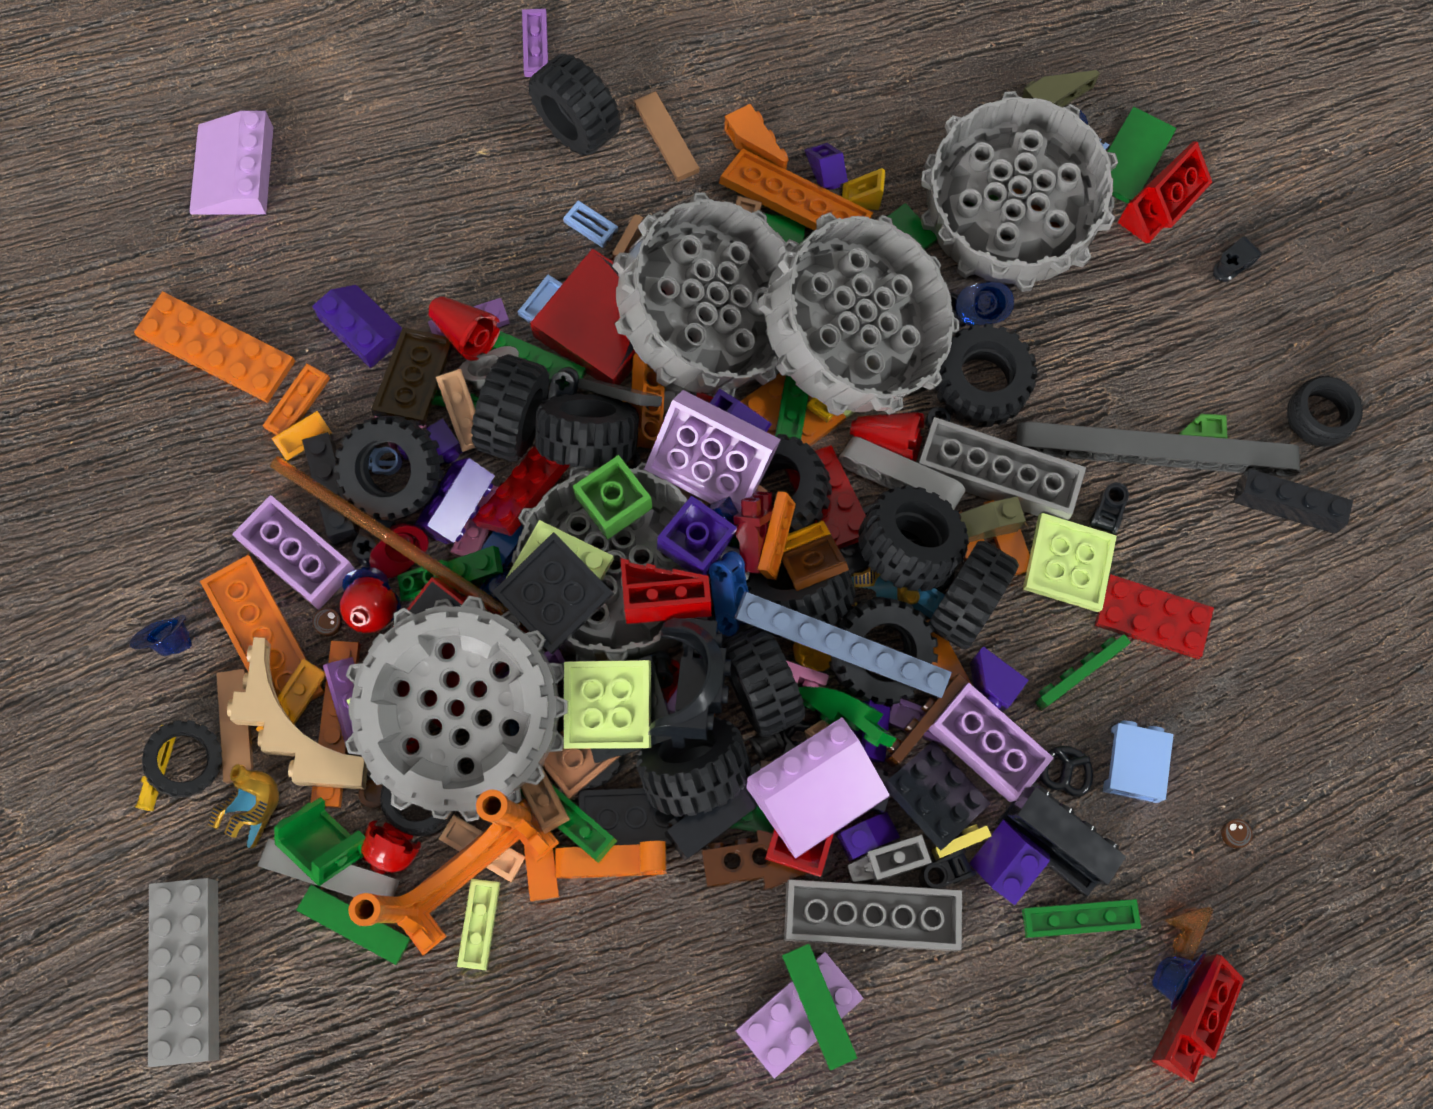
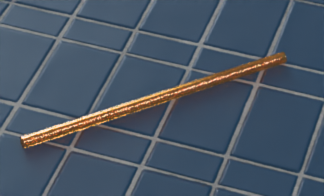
M277 456L271 462V468L467 597L482 598L485 609L492 614L501 616L509 611L504 604L284 459ZM521 623V630L528 633L529 630Z

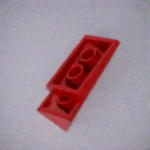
M1193 141L1135 196L1121 215L1118 223L1143 242L1150 243L1163 228H1172L1212 183L1197 141Z
M1215 954L1201 959L1151 1059L1152 1062L1193 1083L1203 1057L1207 1056L1215 1059L1244 982V978L1222 955Z

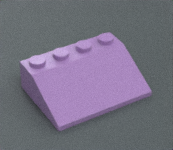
M238 111L198 125L190 214H266L273 139V125L266 111Z
M682 390L671 402L644 470L735 516L741 512V500L753 497V493H755L781 439Z
M843 718L838 719L749 776L746 786L795 859L889 797L888 791L862 744Z

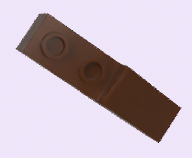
M757 830L755 833L757 842L752 843L751 838L735 840L734 846L724 847L723 842L708 844L707 850H702L707 887L763 879L764 890H768L787 883L788 880H794L809 873L769 860L764 865L756 864L752 859L753 852L762 850L767 854L773 833ZM734 854L739 858L740 865L738 868L729 869L725 866L724 858L727 855Z

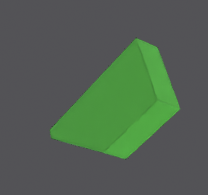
M1200 414L1179 435L1227 439L1226 415Z

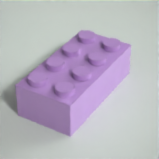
M271 495L232 534L245 548L317 610H320L356 571L345 557Z
M970 683L965 684L928 729L1009 802L1017 801L1024 788L1031 787L1054 758Z
M824 952L816 958V961L842 1019L864 998L827 953ZM792 980L735 1029L774 1079L817 1041Z

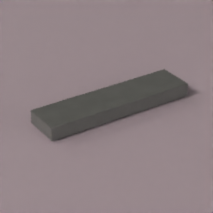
M579 378V389L641 406L659 407L662 403V396L601 380Z

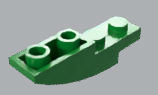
M490 546L451 561L439 560L397 575L401 601L414 600L431 577L440 578L457 592L484 584L486 579L502 574L503 569L499 547Z
M811 686L798 687L803 698V705L814 712L816 709L820 711L821 715L819 717L829 725L843 718L848 726L859 732L861 729L865 732L864 738L876 747L879 744H883L891 748L896 741V737L877 724L883 713L874 707L837 690Z

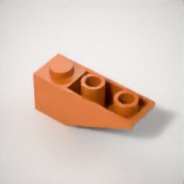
M751 104L725 116L724 130L738 150L741 151L743 148L787 170L789 159L786 151L783 148H779L774 133L770 129L767 130L762 115L759 111H755Z

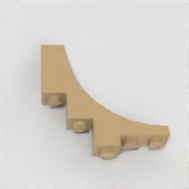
M254 637L253 645H249L247 650V661L250 662L249 672H245L243 677V689H246V692H234L233 699L229 700L227 715L230 716V720L237 725L264 726V730H260L258 734V746L261 747V751L266 755L295 757V760H291L289 763L288 775L292 777V782L296 785L365 790L368 769L363 757L342 754L321 746L304 735L291 722L281 707L273 687L270 669L271 644L266 638Z

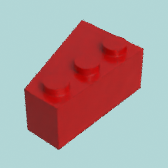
M620 558L626 624L712 616L709 577L707 575L677 569L670 571L656 568V565L646 564L645 566L630 563L629 560Z

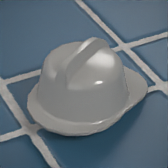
M503 346L489 351L487 354L476 356L479 358L476 361L466 360L459 369H461L464 379L470 381L475 390H481L487 374L490 373L491 367L497 362V359L507 354L519 357V352L514 347Z

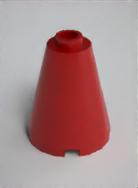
M445 296L435 298L429 305V317L461 356L467 360H478L479 358L476 356L482 352L487 354L496 343L500 334L497 322L500 323V321L492 313Z
M924 413L859 415L857 420H853L851 423L850 435L862 438L916 462L923 437L920 436V428H924Z

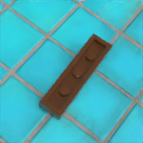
M958 674L951 679L949 678L942 698L936 696L934 699L930 697L920 708L923 711L918 719L913 717L903 730L907 733L901 740L897 738L892 747L887 748L889 755L884 760L891 767L903 761L966 684L967 680L963 676Z

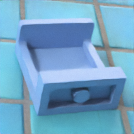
M1124 720L1111 728L1114 740L1109 779L1104 781L1103 792L1153 803L1166 800L1173 734L1166 733L1164 728L1157 726H1148L1147 729L1137 727V723Z

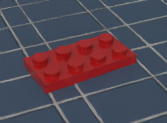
M832 445L815 451L829 472L831 478L829 483L832 486V494L827 495L830 504L828 509L823 508L822 513L824 517L821 521H824L837 547L841 549L858 542L859 528L866 515ZM784 469L796 493L799 487L800 474L796 470Z
M536 447L531 448L524 460L513 469L512 474L496 489L495 494L480 508L478 514L472 520L480 528L512 536L521 525L518 517L523 508L536 507L542 500V497L554 486L570 465L557 464L556 461H549L545 456L542 457Z
M1110 574L1103 609L1098 612L1095 626L1200 659L1203 655L1214 607Z

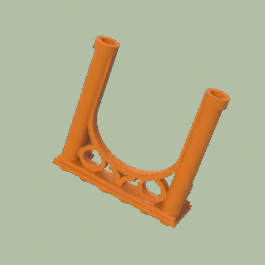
M498 790L484 791L477 799L476 811L483 820L492 823L488 829L412 891L398 897L381 896L371 893H362L355 896L349 905V916L359 926H371L376 923H397L398 926L404 929L421 954L425 955L447 937L431 916V912L519 840L537 862L555 848L559 841L551 831L546 834L542 831L526 799L517 804L509 800L504 793Z

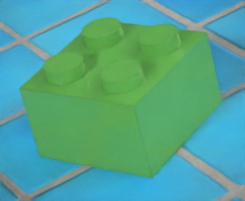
M619 455L573 485L575 498L607 540L653 509L651 496Z

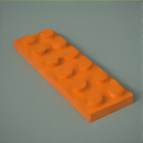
M743 148L725 169L719 180V184L752 200L762 202V205L814 231L817 229L816 220L827 213H832L837 219L849 218L851 216H864L871 219L873 212Z
M163 291L134 331L137 337L266 403H269L296 362L292 356Z
M248 554L201 580L200 583L248 672L250 662L247 661V650L249 645H253V638H266L271 644L270 669L273 687L278 697L303 658L306 660L307 658L254 560ZM322 685L319 686L311 701L324 694L325 691Z

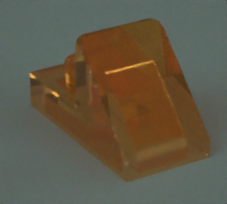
M1210 907L1199 908L1163 920L1183 931L1182 934L1179 933L1173 943V949H1175L1173 958L1182 963L1192 962L1214 909Z

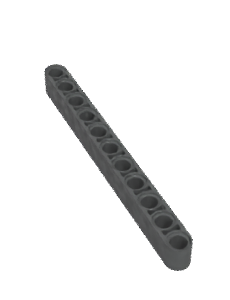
M1022 422L1017 425V445L1053 457L1245 473L1249 469H1253L1272 476L1282 477L1295 476L1300 473L1299 446L1294 444L1038 422Z

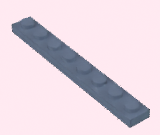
M745 591L734 617L745 623L940 698L944 694L952 673Z

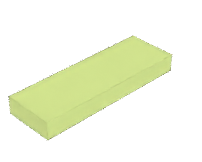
M471 879L457 967L487 970L500 882Z

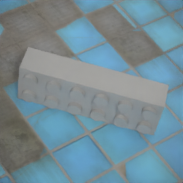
M934 417L918 461L921 465L959 481L963 484L967 493L994 501L1018 496L1022 511L1036 516L1045 513L1064 520H1069L1073 515L1086 467Z
M203 878L149 884L148 1068L219 1060L218 881Z
M788 880L786 885L784 941L960 951L962 947V890Z

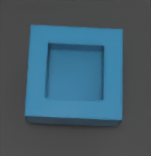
M935 588L928 591L918 589L920 599L912 606L931 619L945 594Z

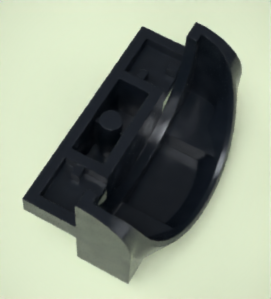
M680 618L668 620L662 625L661 638L675 639L683 642L684 655L681 657L675 713L649 723L648 735L672 737L674 748H685L686 738L707 740L708 730H713L714 713H721L722 703H728L729 686H724L725 676L730 677L732 659H727L726 648H722L723 632H718L717 621Z

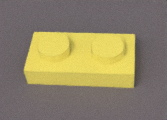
M977 824L972 825L962 831L963 836L953 839L941 851L938 847H935L931 850L935 860H939L953 852L991 837L988 827L984 826L979 829Z

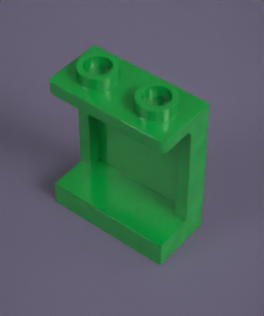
M321 797L312 803L305 804L301 810L293 815L283 818L274 827L275 845L318 886L363 857L361 849L366 837L359 830L352 835L325 811V800Z

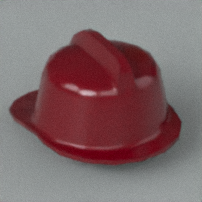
M400 523L390 527L385 536L375 545L370 553L369 563L371 569L375 574L383 578H393L403 574L427 551L429 545L427 535L412 523Z

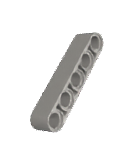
M852 437L838 457L841 466L889 489L900 487L901 489L902 486H912L913 489L921 487L925 488L926 492H935L940 495V499L951 503L953 510L966 491L963 484L959 481L859 437Z
M267 840L258 867L317 885L275 845V840ZM350 865L320 886L352 897L362 893L394 897L400 880Z

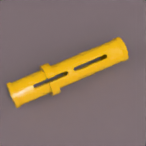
M176 737L165 742L158 752V767L163 775L165 774ZM142 776L141 782L143 786L135 808L154 812L159 792L148 783L146 776Z

